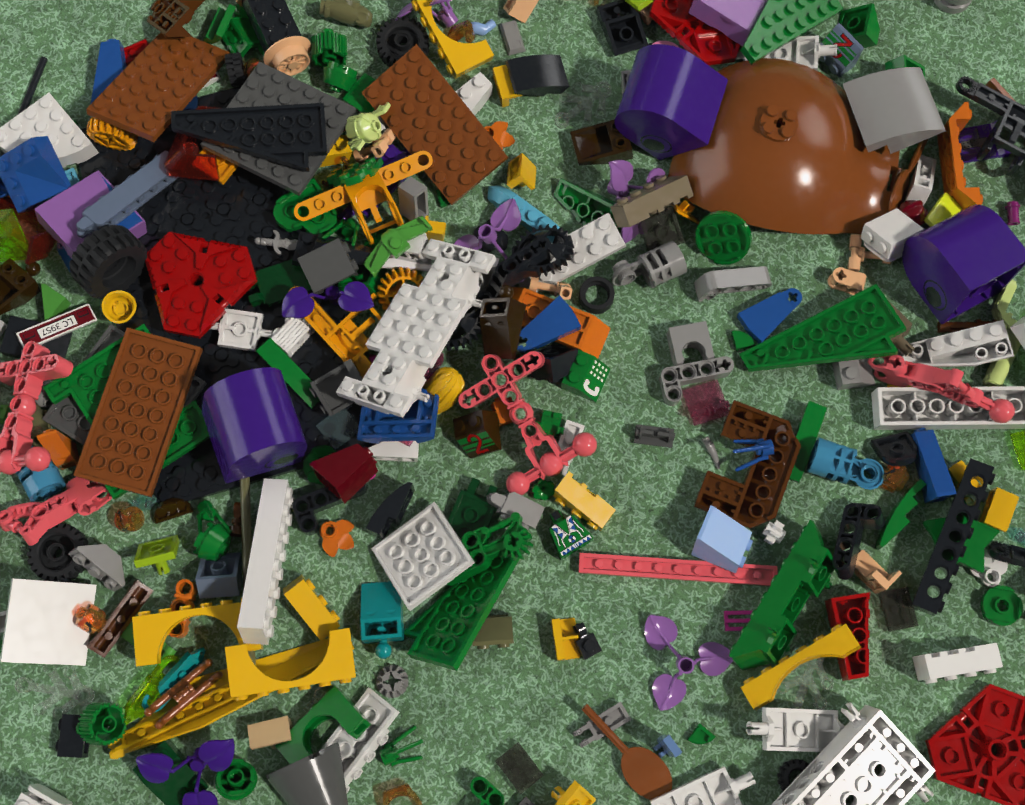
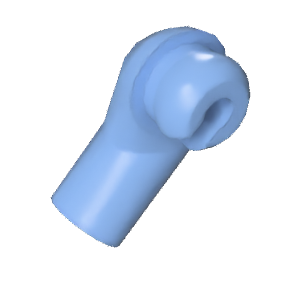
M492 19L485 24L479 22H471L469 24L470 31L481 36L486 35L496 27V23Z

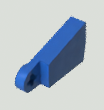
M790 288L739 312L736 317L746 332L760 344L801 303L802 294L799 290ZM789 294H790L791 296H793V295L796 296V298H795V301H796V302H794L793 300H792V301H789V300H788Z
M560 295L521 330L520 338L527 341L525 347L522 345L518 346L517 352L525 353L534 348L538 349L581 330V325L573 310Z

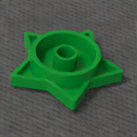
M958 515L956 517L959 523H967L965 516ZM946 517L926 520L922 523L934 540V545L937 542ZM973 520L971 525L974 528L973 534L970 539L966 538L964 546H967L963 558H958L957 563L981 574L984 572V548L1000 531ZM956 533L949 534L951 541H960ZM942 552V557L945 560H952L953 556L950 552Z

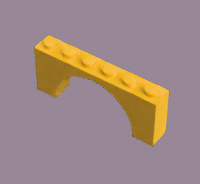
M432 0L411 1L414 10L418 11L421 15L420 21L424 28L427 27L430 32V40L433 44L436 43L440 58L445 60L447 64L446 69L450 76L453 75L456 79L493 59L494 54L486 39L477 43H461L452 40L442 33L432 15V6L429 5Z
M233 600L220 601V605L212 606V602L202 603L200 608L193 609L192 605L180 606L179 611H171V608L159 609V613L151 614V611L138 612V616L132 617L136 667L161 664L162 648L169 633L179 623L194 616L206 615L221 620L233 631L238 643L245 644L237 628L241 602L233 603ZM246 644L248 651L263 650L262 644Z
M350 628L328 631V645L321 662L307 675L293 680L275 679L261 672L251 660L246 644L225 647L230 697H235V701L248 699V695L256 694L257 697L268 696L269 691L277 690L278 694L290 692V688L298 687V690L311 689L310 685L318 683L319 687L330 686L331 681L339 680L340 684L352 682L351 678L356 677Z

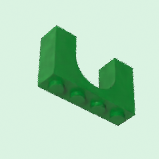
M334 686L326 691L324 697L314 704L303 718L295 723L294 727L290 730L291 740L276 744L275 746L289 764H292L313 754L311 738L313 732L321 723L327 720H337L346 732L356 739L371 723L346 694Z

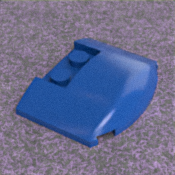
M422 388V393L430 395L428 402L416 400L403 418L362 406L357 439L379 444L381 441H416L417 443H422L434 439L439 395L435 394L433 396L427 393L426 389Z

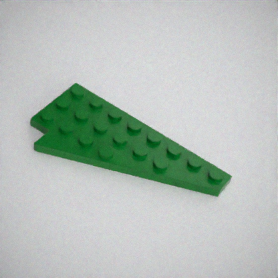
M767 0L740 51L752 65L839 14L844 8L838 0Z
M875 284L740 353L739 356L748 372L893 356L898 354V350L891 341V338L905 332L906 326L878 285Z
M500 554L491 560V566L487 570L453 585L404 631L408 638L415 639L407 654L412 659L457 671L520 558L518 557L516 561H513L511 557L504 558Z

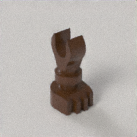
M235 502L233 507L234 519L231 522L233 526H229L232 533L229 535L231 537H242L241 502Z

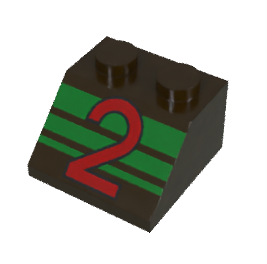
M479 410L453 419L455 439L469 458L473 459L502 450L497 412Z

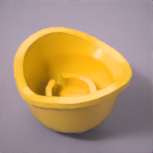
M122 290L108 293L102 301V312L113 323H125L136 312V300L130 293Z

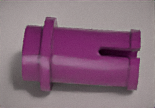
M1018 201L1007 202V206H1005L1008 218L1007 225L1020 224V205Z

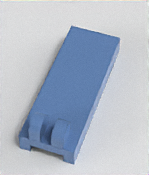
M670 735L660 736L657 739L659 743L653 747L655 751L661 747L664 749L658 754L660 758L666 754L669 757L676 758L682 753Z

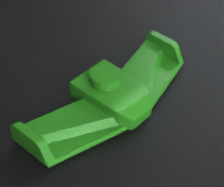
M419 216L395 229H388L381 235V240L364 261L363 265L375 278L391 254L397 259L411 247L407 241L425 232L432 231V226L423 216Z

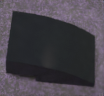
M618 0L597 7L596 13L614 57L648 46L639 13L625 0Z
M531 55L510 59L505 62L514 94L545 96L547 93L562 94L570 87L560 55Z
M10 316L0 352L5 356L21 358L23 348L16 333L41 322ZM73 332L44 343L42 346L48 348L50 354H57L66 358Z
M407 482L399 487L378 507L366 527L370 535L383 540L392 523L400 525L415 492L413 483Z

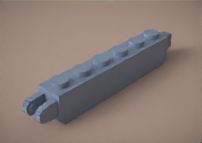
M180 149L171 153L165 150L163 153L156 155L151 162L144 164L139 171L129 175L123 183L116 185L112 191L101 196L92 206L84 209L82 212L83 218L76 224L78 229L77 236L85 238L90 236L93 231L100 230L101 227L119 224L180 177V166L186 161L187 155Z

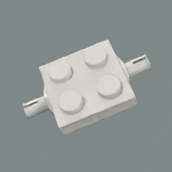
M225 308L226 313L223 315L220 323L216 322L210 328L219 332L217 342L219 347L256 352L258 341L261 337L271 338L273 330L262 329L264 317L262 313Z

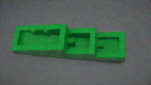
M271 338L256 350L272 368L281 370L285 383L311 409L321 402L318 397L314 398L309 389L312 387L310 384L312 380Z
M808 401L802 420L799 422L795 434L801 447L789 479L798 483L809 460L827 407Z
M922 479L916 481L902 495L890 512L876 542L875 548L877 550L883 548L910 522L905 515L918 504L913 496L926 485Z

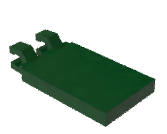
M291 259L256 271L258 281L249 290L259 287L260 293H255L248 297L252 307L262 304H268V307L283 303L286 294L292 287H304L308 293L313 291L302 268L292 265Z
M473 477L468 489L464 488V491H460L448 519L459 539L466 532L474 531L481 527L488 528L496 510V507L487 502V497L476 493L480 480ZM490 485L486 496L490 493H497L498 488ZM476 538L471 541L470 546L475 545Z

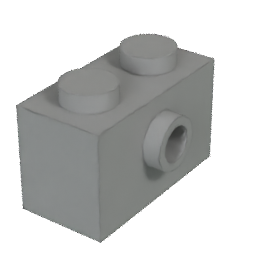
M412 177L402 182L398 186L400 214L409 220L419 216L425 218L426 215H429L427 186Z

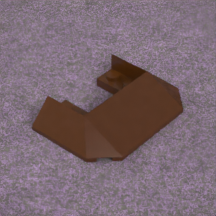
M156 0L151 7L153 14L148 16L147 22L167 37H192L182 26L191 21L194 11L205 0Z
M734 400L724 421L725 424L720 437L732 442L733 440L771 439L774 445V454L768 455L769 459L762 460L749 466L743 484L707 471L701 488L697 493L694 507L708 512L710 505L714 506L742 526L751 529L776 518L801 444L796 439L788 420ZM738 443V444L743 445V446H745V447L755 446V444H741V443ZM755 451L752 460L760 457V455H756Z

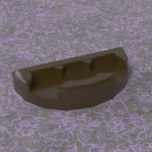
M167 499L156 507L154 513L155 524L193 512V507L184 499Z

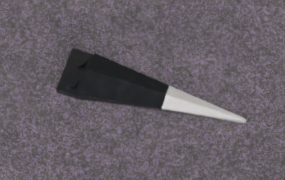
M300 231L292 265L301 267L297 258L338 238L329 236L323 240L322 237L325 234L319 233L316 235ZM341 239L343 242L346 241L351 252L348 253L350 258L355 259L359 268H366L363 263L374 248L355 243V246H352V242ZM391 254L382 268L399 269V267L406 269L409 267L411 270L429 271L432 264L404 256H399L396 259Z

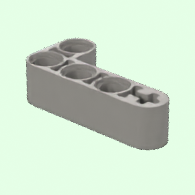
M766 266L709 271L694 282L699 302H702L703 299L711 300L718 294L761 290L772 285Z
M723 356L664 368L659 377L664 402L668 406L677 405L682 397L681 386L729 376L734 368L733 360L730 357ZM701 368H708L710 373L704 374ZM688 371L691 373L692 377L687 378L683 375L682 372ZM666 374L671 375L672 378H673V380H672V381H667V380H665V379H664V375H666ZM668 393H675L677 399H670Z

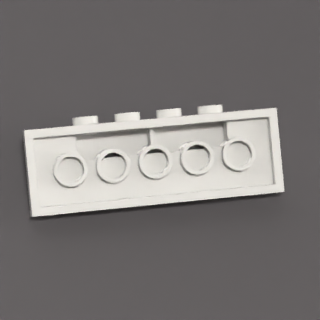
M369 687L355 706L371 725L357 739L349 735L339 725L321 748L324 749L338 742L346 793L350 789L348 785L352 780H356L361 776L363 772L361 768L365 763H369L374 759L376 755L374 751L378 746H382L387 742L389 738L387 734L390 732L388 727L400 713Z

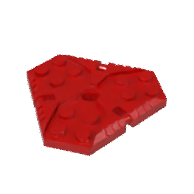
M654 0L649 16L662 26L668 34H671V37L679 40V44L685 50L697 56L707 65L735 62L740 44L728 38L720 30L707 25L689 14L693 0Z
M168 232L149 250L145 260L152 288L156 292L155 299L164 330L169 333L199 339L226 313L224 309L228 305L232 307L258 281L249 249L246 246L217 242L215 240L208 242L204 238ZM203 281L201 285L195 286L197 282ZM221 297L223 300L218 304L216 301Z
M987 684L960 709L958 715H953L926 740L931 765L935 769L933 773L934 778L969 793L981 794V797L1002 805H1025V747L1022 748L1020 741L1025 740V696L992 684ZM967 719L971 724L966 726L963 721ZM993 744L997 747V753L995 755H993L991 751V747ZM980 778L985 780L983 786L979 785Z

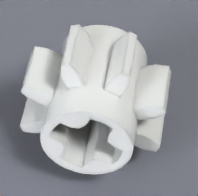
M778 520L774 523L769 521L762 531V534L766 536L764 541L770 545L774 544V542L780 544L786 534V531L783 530L784 524Z

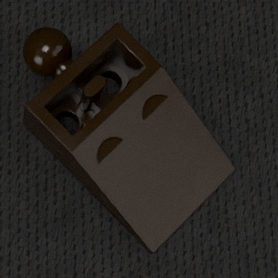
M615 119L570 132L579 166L609 164L610 161L614 160L626 161L633 159L630 140L617 130L614 122Z
M11 258L0 265V315L26 304L40 292L36 280L31 277L37 276L41 271V267L37 262H28L25 270Z
M503 285L499 289V296L501 298L483 299L479 318L484 356L494 354L498 355L502 361H512L516 358L526 304L512 298L514 290L510 285ZM490 358L488 361H495V359Z

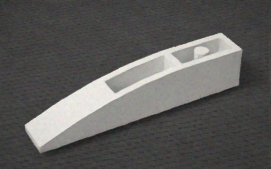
M1004 320L910 343L915 350L907 357L897 348V355L902 356L905 361L933 367L977 366L1014 357Z

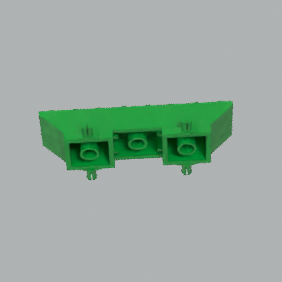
M812 520L802 528L800 538L793 543L791 553L788 558L783 560L779 573L772 578L770 588L762 595L761 603L757 609L753 610L749 623L742 628L740 638L730 649L729 657L743 671L768 663L776 666L784 655L791 656L792 650L790 645L797 634L793 623L810 595L818 598L823 588L830 589V586H832L830 577L834 571L832 565L833 557L829 549L826 548L823 537Z

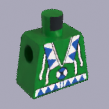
M557 510L550 515L555 525L549 528V534L560 560L593 541L592 535L573 514L564 518L560 510Z

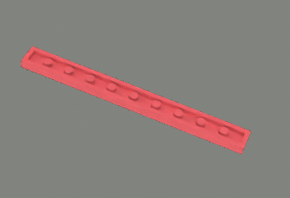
M579 553L578 573L771 586L772 578L778 574V566L744 564L743 568L738 567L737 572L733 573L707 561Z

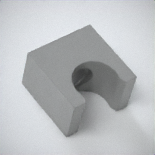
M706 321L668 328L666 336L673 366L684 363L682 351L687 348L697 349L702 355V360L714 358Z

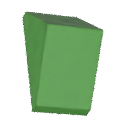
M41 284L44 316L47 321L63 314L71 303L46 284Z

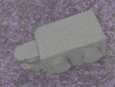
M495 492L486 496L487 502L497 508L496 513L501 515V519L504 520L510 517L513 512H518L523 517L522 526L527 530L536 529L545 509L540 504L516 492L504 495Z

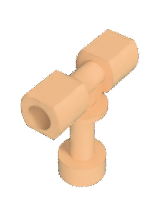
M390 128L385 129L380 140L373 141L372 145L366 148L362 147L360 151H353L355 160L362 163L371 153L376 158L382 157L389 148L388 146L395 140L396 135Z
M851 234L849 238L851 257L848 259V270L859 272L860 262H864V258L881 260L871 251H865V247H861V235ZM882 261V264H890V263H891V262Z
M531 277L529 290L534 292L540 289L554 292L555 297L558 293L564 300L571 299L573 289L569 283L561 282L559 284L557 282L556 285L539 282V278Z

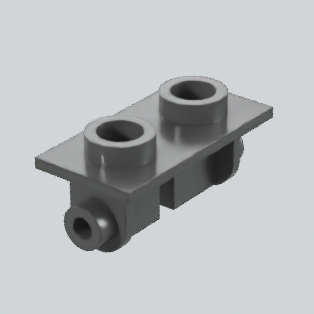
M636 424L634 443L668 448L673 447L674 429Z

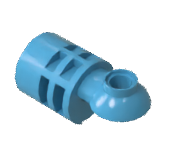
M817 438L807 465L808 473L826 477L842 484H847L850 480L868 490L878 488L882 485L885 478L884 469L876 460L869 458L856 459L857 449L839 445L822 438ZM864 471H868L871 474V479H867L864 476Z
M52 460L49 467L43 471H31L24 466L20 471L16 472L31 502L46 500L62 491L66 486L63 477Z

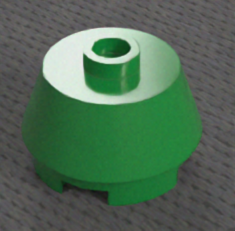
M329 60L326 66L323 67V83L330 86L329 89L338 93H340V90L349 92L358 81L356 79L357 71L349 67H344Z
M211 521L207 523L209 528L204 533L201 531L193 545L197 549L193 553L198 555L199 559L218 561L228 552L231 536L220 523L216 524Z
M233 759L230 766L226 770L218 772L215 778V786L218 793L232 801H241L247 798L257 784L255 768L243 759Z

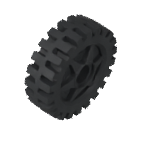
M397 17L398 20L395 21L392 18L390 19L391 23L387 21L384 23L385 27H380V32L378 31L376 38L377 51L382 62L387 64L389 68L416 44L428 56V33L419 21L416 23V19L412 18L409 21V17H405L404 20Z
M60 523L48 529L35 545H28L30 551L27 552V557H29L27 561L31 565L30 569L35 572V575L46 581L60 582L62 578L75 579L79 573L84 571V567L76 564L68 553L78 546L88 545L89 542L85 535L77 528ZM62 549L61 556L56 558L57 550Z

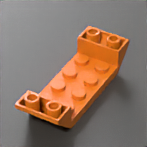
M964 102L944 125L946 131L937 135L944 193L947 192L963 210L972 205H982L983 203L980 187H965L966 178L963 177L964 162L961 160L962 146L959 143L958 136L972 118L969 102Z
M512 287L514 290L512 298L526 304L522 328L528 325L554 301L552 298L524 287ZM570 306L581 325V330L560 338L555 342L568 347L578 348V350L599 358L611 328L595 315Z

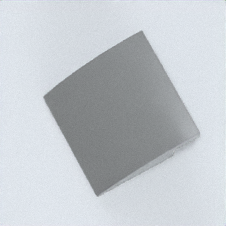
M904 67L879 71L843 83L868 152L887 145L890 154L946 131L921 67Z

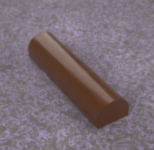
M136 579L89 642L87 648L105 658L132 621V617L136 616L154 590Z

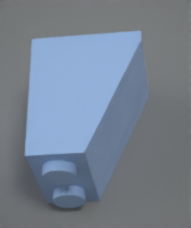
M710 505L691 555L736 573L738 567L743 568L747 558L743 554L745 550L749 552L753 540H750L752 532L716 507Z

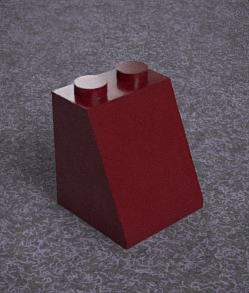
M358 443L310 463L317 479L344 504L378 472L375 465L377 462L372 457L373 453L366 446L364 448L361 447Z

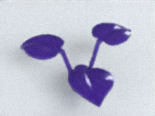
M359 281L348 283L344 291H340L334 284L325 290V296L314 293L308 294L304 287H296L286 294L282 304V315L284 318L297 319L310 315L315 305L311 297L323 299L324 301L329 300L333 305L339 304L343 310L348 312L368 310L374 307V303L366 285Z
M234 739L206 741L194 750L192 756H187L184 761L172 768L173 760L162 753L139 755L136 757V763L142 776L147 781L163 783L168 780L169 773L176 772L189 762L190 768L198 772L194 788L195 792L185 793L182 805H218L215 794L208 790L199 791L201 773L206 765L215 772L224 771L230 766L235 752Z

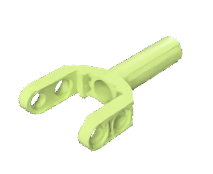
M1013 279L998 294L991 313L994 319L998 321L1004 320L1014 357L990 363L982 381L986 387L1003 385L1021 345L1010 328L1017 320L1012 318V313H1006L1017 288L1016 281Z

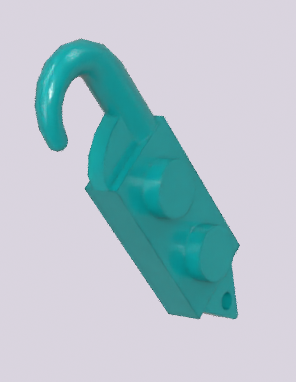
M202 647L190 653L187 651L159 682V694L162 696L201 664L206 649ZM148 694L142 700V708L144 710L149 706L147 704ZM168 700L164 705H162V706H161L158 710H156L155 712L160 711L170 700Z

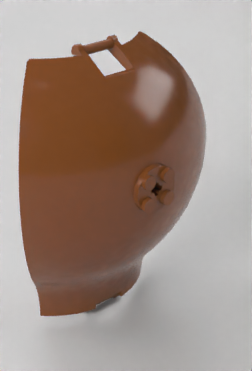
M762 58L752 65L747 60L717 71L727 78L728 82L709 143L706 146L674 155L668 177L687 175L694 196L685 199L710 212L729 211L740 216L748 225L814 235L862 234L865 223L888 212L891 194L902 169L898 168L900 150L890 154L886 145L868 152L846 92L837 83L808 66L788 60ZM890 174H892L889 191H886Z

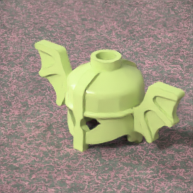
M389 102L382 106L379 105L373 112L360 113L359 115L348 117L345 130L347 131V138L351 139L347 144L352 151H360L365 143H371L380 139L382 130L378 117L388 111L391 106Z

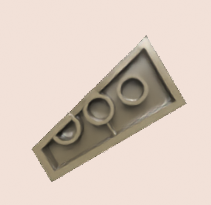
M661 175L655 178L656 181L644 184L642 189L630 192V196L618 199L617 203L611 206L617 228L631 227L649 218L650 215L664 211V207L680 203V198L689 199L693 197L688 176L666 177V175Z

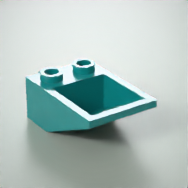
M391 581L361 584V641L364 644L379 643L375 652L381 659H386L391 655L392 649L387 642L404 641L402 599ZM392 628H397V633L391 634L390 631ZM374 629L377 630V635H371L370 633Z

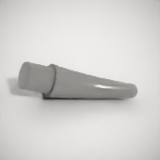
M706 436L702 439V442L713 459L716 468L720 469L714 443Z

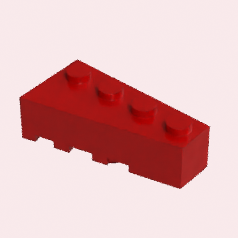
M870 592L825 600L830 628L832 629L838 624H842V626L847 624L861 646L859 650L849 656L837 658L842 681L869 677L868 638L870 630H868V618H870Z

